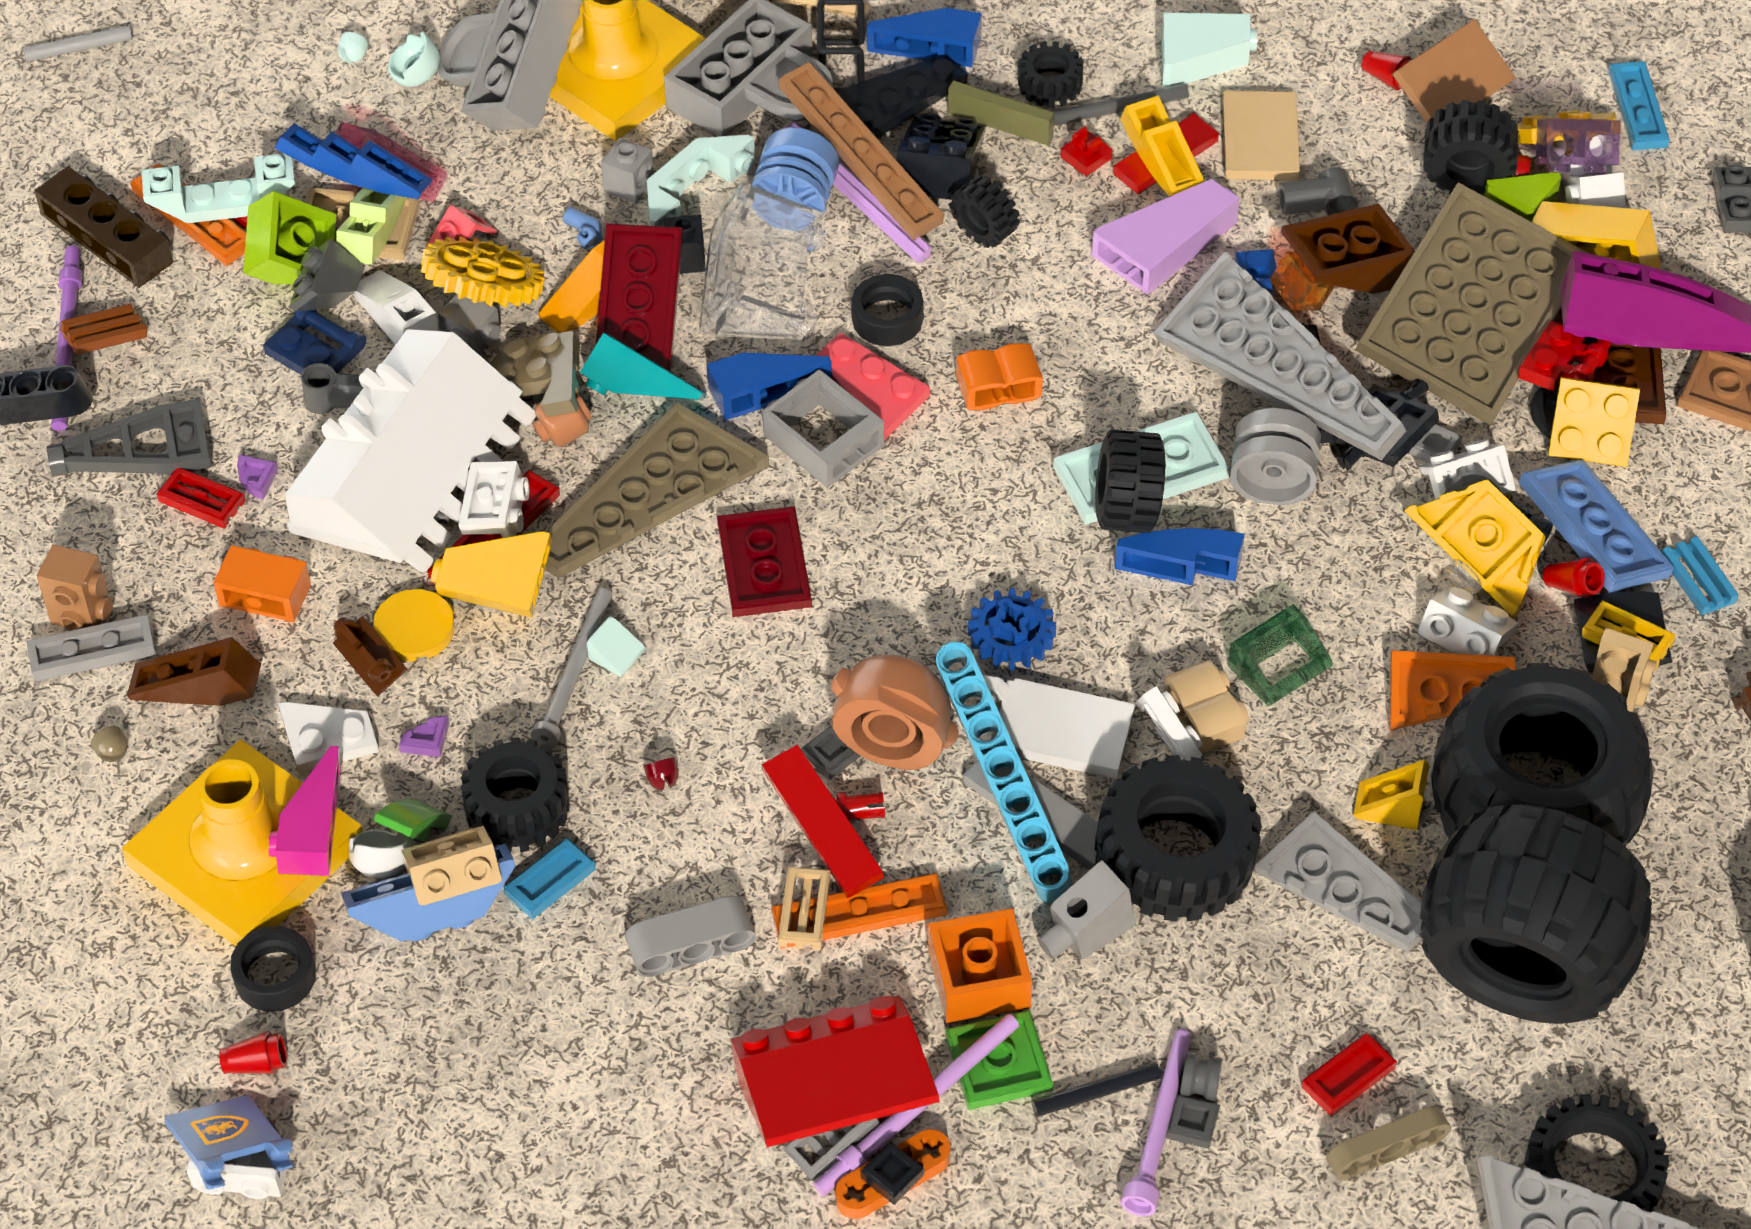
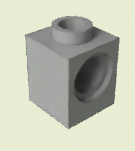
M619 138L601 161L604 191L636 204L647 190V179L654 174L652 150Z

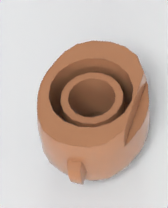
M877 654L861 660L851 669L842 668L832 680V691L837 696L833 707V730L843 743L865 759L901 770H917L927 767L936 761L943 749L949 748L958 739V728L955 723L950 721L951 702L948 693L938 677L927 666L916 660L898 655Z

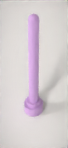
M1178 1029L1174 1034L1138 1174L1124 1187L1121 1206L1129 1213L1135 1215L1150 1216L1156 1212L1160 1193L1154 1180L1191 1041V1034L1186 1029Z

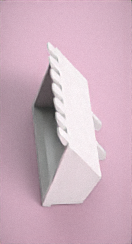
M407 329L382 364L378 365L375 373L368 367L362 371L359 381L363 389L345 414L341 415L338 419L339 422L336 423L331 418L324 422L321 430L326 438L285 493L290 519L287 524L290 533L399 563L404 560L423 573L428 570L434 560L416 544V541L422 535L439 548L444 547L448 542L451 533L433 517L439 510L459 523L462 503L451 492L455 486L465 492L469 475L468 468L471 462H502L503 460L485 445L491 437L508 450H512L520 440V436L502 420L509 414L523 425L529 426L536 417V413L519 397L523 392L512 381H508L454 332Z

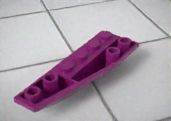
M1573 251L1560 288L1563 332L1573 333V335L1582 338L1593 337L1608 340L1616 345L1628 344L1637 347L1751 353L1750 305L1718 289L1685 276L1647 265Z

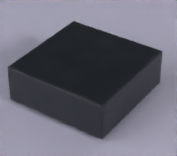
M892 1142L883 1148L861 1170V1179L893 1205L924 1176V1168Z

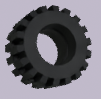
M1462 100L1461 104L1450 103L1446 105L1445 110L1438 109L1434 113V117L1429 118L1427 128H1425L1423 168L1424 172H1427L1429 181L1436 182V187L1440 190H1449V194L1452 193L1459 182L1484 196L1487 180L1510 178L1512 175H1515L1517 171L1519 131H1517L1518 125L1516 121L1511 120L1510 113L1500 111V106L1486 105V101L1477 100V103Z
M1114 429L1108 431L1102 442L1096 475L1095 510L1101 529L1151 533L1160 516L1165 486V448L1160 434Z
M520 737L511 738V742L503 743L502 739L494 741V747L489 749L484 746L478 750V758L471 757L467 762L468 770H463L461 776V791L467 824L472 829L484 826L493 843V847L497 846V844L502 845L506 843L510 852L512 847H520V852L529 851V845L535 843L539 848L546 844L545 837L549 836L554 839L559 834V826H565L568 819L567 812L570 810L565 768H563L559 756H553L551 748L546 745L539 748L536 740L528 739L526 743L520 742ZM513 788H526L534 791L530 796L518 801H505L497 798L504 791Z

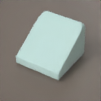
M609 616L588 640V658L622 677L645 651V646L619 621Z

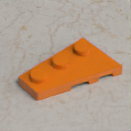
M1392 650L1390 657V730L1449 717L1465 694L1469 693L1473 687H1480L1481 683L1489 678V675L1505 668L1515 670V657Z

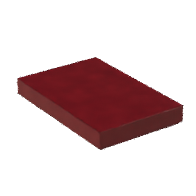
M795 506L717 516L732 618L812 608V598Z

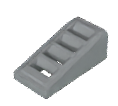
M878 1119L859 1123L854 1128L852 1126L843 1127L841 1129L847 1135L841 1140L833 1131L820 1133L833 1145L828 1152L815 1139L820 1134L790 1141L783 1147V1150L811 1181H814L838 1162L837 1156L849 1145L855 1147L875 1130L880 1123ZM807 1144L820 1157L815 1164L801 1150Z

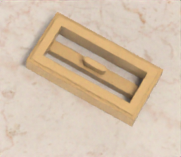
M788 867L778 936L779 947L787 948L788 943H792L798 949H804L805 945H813V950L822 949L831 879L830 870ZM796 878H804L797 932H792L789 930ZM813 879L820 880L814 932L806 933Z

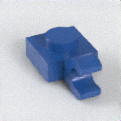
M1273 249L1235 252V262L1242 269L1245 268L1262 288L1272 293V287L1278 286L1279 280Z

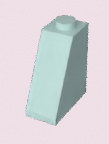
M1163 13L1162 88L1188 84L1248 65L1250 51H1256L1257 29L1250 28V14Z

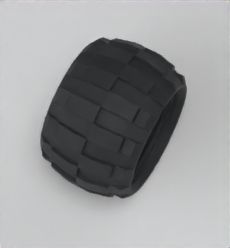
M1527 663V668L1518 670L1505 668L1489 675V678L1484 680L1480 687H1473L1460 700L1447 718L1444 730L1437 739L1431 782L1436 811L1440 812L1441 821L1448 839L1474 813L1484 812L1489 807L1503 805H1533L1558 810L1586 820L1612 835L1626 847L1639 832L1648 808L1653 782L1652 760L1649 758L1648 738L1637 713L1627 710V704L1624 702L1625 697L1610 684L1603 685L1590 678L1591 673L1571 666L1569 669L1551 667L1549 663ZM1516 752L1550 754L1576 766L1585 776L1572 783L1563 785L1539 784L1516 773L1508 765L1503 755Z
M1533 805L1489 807L1486 811L1474 813L1465 820V823L1454 831L1438 853L1422 895L1420 919H1422L1421 937L1423 942L1421 947L1427 959L1446 981L1469 998L1491 1009L1520 1019L1540 1023L1564 1024L1586 1021L1598 1017L1599 1012L1607 1011L1613 998L1620 997L1640 965L1650 937L1652 899L1649 897L1651 883L1645 877L1646 870L1639 860L1619 840L1586 820L1558 810Z

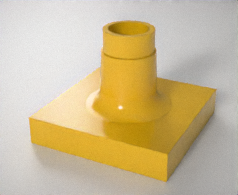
M582 0L579 17L574 23L568 40V49L562 57L556 74L557 80L551 89L549 97L617 142L619 138H622L666 104L664 77L706 38L648 0Z
M240 739L122 847V851L128 867L236 946L239 941L252 931L267 926H279L349 859V839L363 832V828L360 823L337 808L330 875L278 874L276 857H269L270 832L278 831L281 812L303 783Z

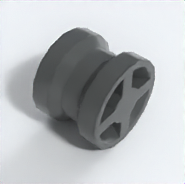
M1187 1052L1180 1095L1190 1097L1193 1094L1203 1095L1207 1101L1215 1102L1223 1058L1212 1057L1210 1060L1200 1059L1196 1053Z

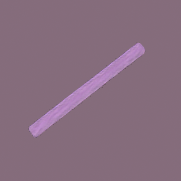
M792 122L789 126L785 127L804 129L798 122ZM839 161L833 185L916 262L922 263L925 259H929L932 254V246L922 236L913 241L861 180Z

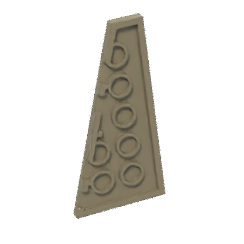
M676 402L546 531L551 535L552 546L545 570L557 578L563 577L768 467L769 456Z

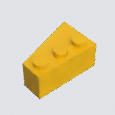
M1542 201L1532 220V223L1589 254L1660 269L1661 262L1650 210Z

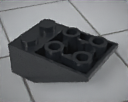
M930 113L921 114L919 117L914 116L897 150L896 161L928 197L951 200V196L975 177L986 125L977 124L976 120L970 118H958L955 121L941 120L939 115Z

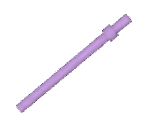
M1007 1014L933 1078L939 1097L1020 1027L1018 1021L1011 1014ZM929 1105L892 1114L855 1147L849 1145L837 1156L838 1162L813 1183L815 1189L825 1197L836 1187L842 1177L866 1164L867 1159Z

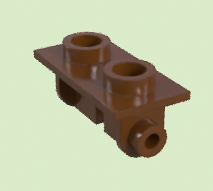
M363 616L356 622L342 617L334 623V635L337 638L333 642L334 646L377 697L408 670Z

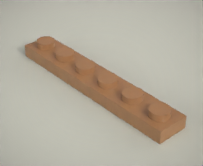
M810 62L780 77L778 87L818 133L832 144L840 158L913 241L943 224L945 215Z

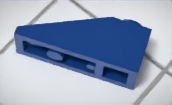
M941 8L870 21L867 25V52L918 60H928L944 54L958 66L973 68L981 40L982 13Z
M742 352L707 364L708 389L726 421L766 408L771 401L781 398L792 390L801 379L808 378L819 369L832 379V362L829 356Z

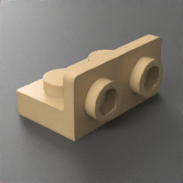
M1605 628L1600 641L1592 679L1603 685L1610 684L1621 695L1626 696L1627 710L1633 712L1636 705L1644 707L1651 687L1650 682L1657 664L1656 661L1650 660L1654 643Z
M484 826L401 850L405 867L413 883L417 901L421 906L498 884L502 880L493 843Z

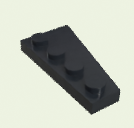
M943 54L836 90L835 92L873 135L878 138L948 96V89L953 80L966 84L968 73Z

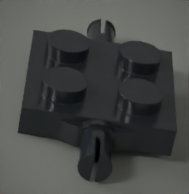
M1416 379L1405 391L1389 390L1373 384L1367 391L1374 398L1377 397L1402 422L1406 432L1382 460L1337 437V443L1335 444L1347 448L1337 458L1340 467L1343 469L1346 467V470H1350L1361 457H1369L1394 467L1439 421L1438 409L1418 400L1429 390L1427 382Z

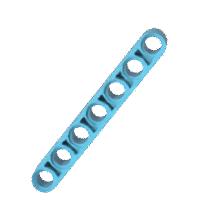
M954 641L947 643L940 648L936 656V663L943 685L1035 892L1042 901L1052 904L1073 885L1068 864L972 651L962 642ZM962 662L966 664L960 671L948 670L954 663ZM970 697L982 698L975 706L963 705ZM993 731L998 733L991 741L979 740V737L985 732ZM1008 766L1013 768V771L1007 776L998 777L994 775L1001 767ZM1017 802H1027L1030 804L1023 812L1015 813L1010 811L1011 807ZM1039 837L1046 840L1040 848L1031 849L1026 847L1028 841L1033 838ZM1055 873L1062 876V879L1055 885H1045L1042 883V880L1049 874Z

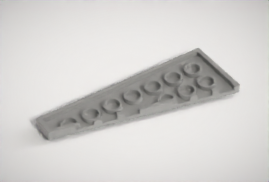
M1225 251L1153 332L1156 339L1165 346L1284 409H1290L1305 415L1319 428L1379 460L1386 456L1406 432L1402 422L1377 397L1374 398L1361 385L1360 381L1339 363L1332 353L1329 354L1288 310H1284L1273 299L1272 295L1265 288H1262L1252 278L1251 274L1245 268L1242 269L1233 260L1232 256Z

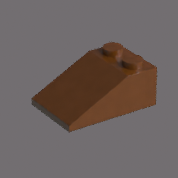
M1379 203L1282 226L1281 228L1282 235L1318 283L1371 294L1391 290L1415 252Z

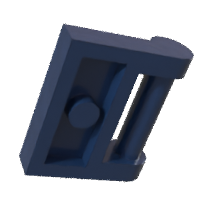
M317 310L295 311L294 316L263 344L266 355L300 375L307 366L314 363L328 364L336 373H339L364 349L366 336L355 330L351 332L317 313ZM310 325L339 342L342 346L337 350L304 330Z

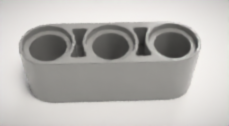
M727 896L635 923L626 931L625 939L638 974L642 977H652L745 950L755 942L756 934L742 898Z

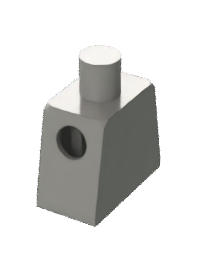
M1103 860L1100 861L1051 904L1050 911L1054 926L1041 935L1037 941L1051 959L1056 958L1069 947L1081 960L1087 958L1136 926L1129 889Z

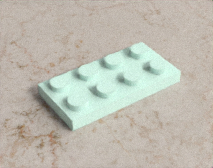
M1197 412L1137 431L1158 433L1162 438L1166 460L1163 499L1229 478L1230 468ZM1102 442L1054 458L1053 468L1085 525L1098 521L1095 510V489Z

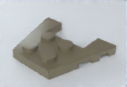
M574 331L551 332L534 338L514 339L511 342H507L489 363L508 381H512L523 391L519 397L545 393L540 407L546 417L577 412L579 403L575 393L579 392L576 371L579 370L580 342Z

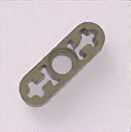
M1427 1107L1341 1142L1329 1151L1326 1160L1338 1180H1347L1440 1142L1451 1131V1125L1440 1107Z

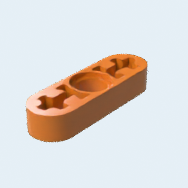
M923 1130L897 1145L912 1159L917 1160V1163L924 1168V1176L910 1190L941 1173L949 1165L950 1141L945 1134L938 1130ZM928 1146L931 1150L938 1148V1157L933 1158L930 1154L923 1156V1147ZM869 1162L842 1177L836 1185L835 1199L837 1209L848 1218L860 1219L890 1203L872 1187L869 1188V1185L861 1179V1170ZM853 1189L857 1194L863 1192V1201L858 1202L855 1198L848 1200V1191Z

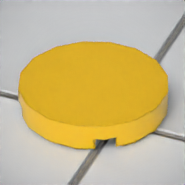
M423 589L404 590L391 595L380 604L374 615L373 628L400 660L411 662L417 661L416 658L426 655L427 659L434 657L449 645L454 635V615L448 602L437 593Z

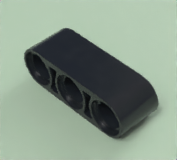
M71 365L0 373V425L77 416L87 411L93 402L92 393L76 368Z

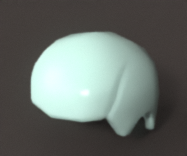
M423 31L420 33L421 37L409 34L406 43L399 46L389 58L387 69L392 79L399 85L415 87L430 81L438 70L440 63L439 50Z

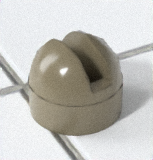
M109 726L100 730L91 740V746L97 756L103 761L117 762L124 758L127 752L128 743L126 737L117 726Z

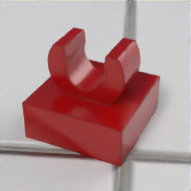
M1085 126L1072 135V141L1061 148V158L1086 177L1113 157V149L1105 144L1099 136L1096 137L1089 132Z

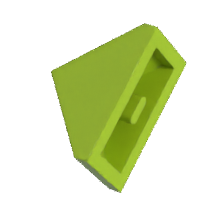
M1560 172L1487 180L1484 197L1532 222L1542 201L1557 202L1561 174Z

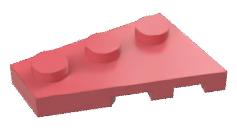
M841 332L816 355L829 356L832 362V380L884 420V440L930 397V387Z

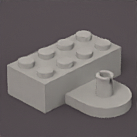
M500 0L496 13L471 15L458 22L449 32L441 46L438 72L443 79L455 86H469L461 112L493 131L538 128L540 121L545 115V106L549 94L556 83V74L562 57L568 49V40L574 23L579 17L582 0Z
M748 0L664 77L666 108L717 137L727 136L758 106L794 122L805 119L804 115L778 87L780 77L807 62H810L833 88L832 76L822 63L811 58V24L766 0Z

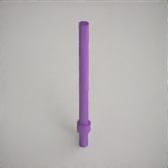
M76 246L66 247L64 267L59 272V287L62 289L56 366H72L73 350L60 332V323L62 320L74 318L76 315L77 291L82 286V271L79 269L80 249ZM68 417L52 419L51 428L55 431L66 430Z

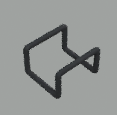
M819 0L817 4V51L819 52V62L826 67V55L857 54L858 83L865 81L864 50L862 48L826 47L859 46L865 42L864 1ZM825 5H857L858 38L824 39ZM833 87V89H834L835 91H836V90H839V89H842V88H845V87Z

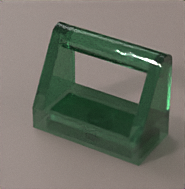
M1294 604L1230 644L1228 667L1268 707L1333 666L1332 659L1307 618ZM1295 641L1313 660L1274 685L1269 686L1257 665Z

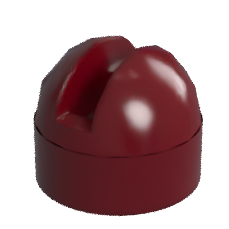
M675 757L643 766L646 778L652 787L664 790V779L669 788H672L677 783L679 769Z

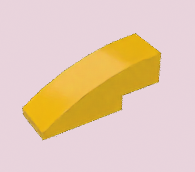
M1159 96L1125 106L1120 118L1124 129L1141 160L1169 197L1205 182L1177 121H1170Z

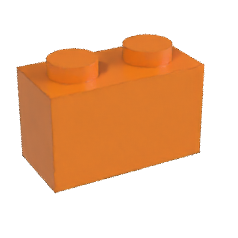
M232 545L213 582L219 606L295 622L311 587L305 561L292 556L282 557L264 553L255 548H241Z

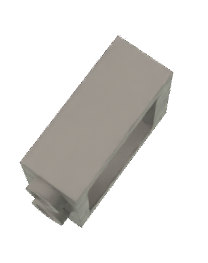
M820 369L808 378L801 379L792 390L781 398L771 401L762 411L764 436L827 488L884 446V420ZM819 405L850 429L822 451H819L790 427Z

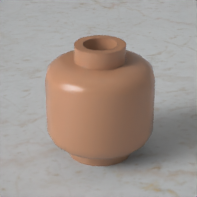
M575 393V397L579 403V408L574 413L546 417L540 407L541 402L536 405L535 413L538 419L532 422V425L543 443L551 440L555 446L564 447L588 432V421L592 419V416L578 393Z

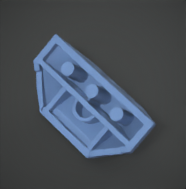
M506 843L495 846L494 851L502 878L500 883L424 906L419 905L413 883L408 872L360 886L358 889L341 892V896L350 917L401 942L406 940L420 941L430 937L435 931L449 927L453 929L464 928L471 925L475 919L484 917L514 870L515 862Z

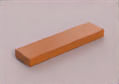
M158 163L150 169L162 168L163 166ZM141 174L131 181L130 184L132 191L144 200ZM155 208L224 265H230L245 254L246 232L230 219L186 223Z
M937 873L870 886L848 899L843 892L828 895L823 940L946 916L947 906ZM818 897L811 898L806 933L814 932ZM801 900L793 902L789 931L797 932ZM783 904L771 906L777 937L779 936ZM788 943L787 948H788V947H793V946H796V945H795V944H792V943Z

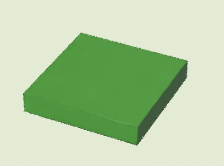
M1030 1010L1011 1014L1018 1021L1020 1027L959 1079L968 1110L1053 1091V1082ZM1005 1016L945 1029V1037L952 1060L954 1061Z

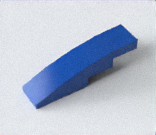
M293 123L280 136L275 146V149L312 169L343 182L384 194L419 199L433 181L432 178L371 140L359 149L332 131L322 141Z

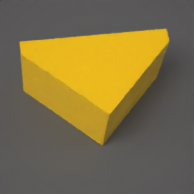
M1424 759L1360 781L1353 816L1361 820L1417 830L1430 764Z

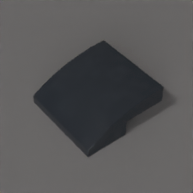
M1613 592L1592 595L1589 598L1574 599L1584 662L1588 673L1594 671L1599 645L1583 638L1582 629L1602 600L1666 630L1661 598L1658 592ZM1604 617L1601 618L1622 628V625ZM1639 633L1636 634V635H1638V636H1640V637H1642V638H1644V639H1646V640H1649V641H1651V642H1653V643H1655V644H1657V645L1659 644L1658 642H1656V641H1654V640H1652V639H1650V638H1647V637H1645V636H1643V635H1641V634H1639ZM1669 647L1664 659L1659 660V666L1673 662Z

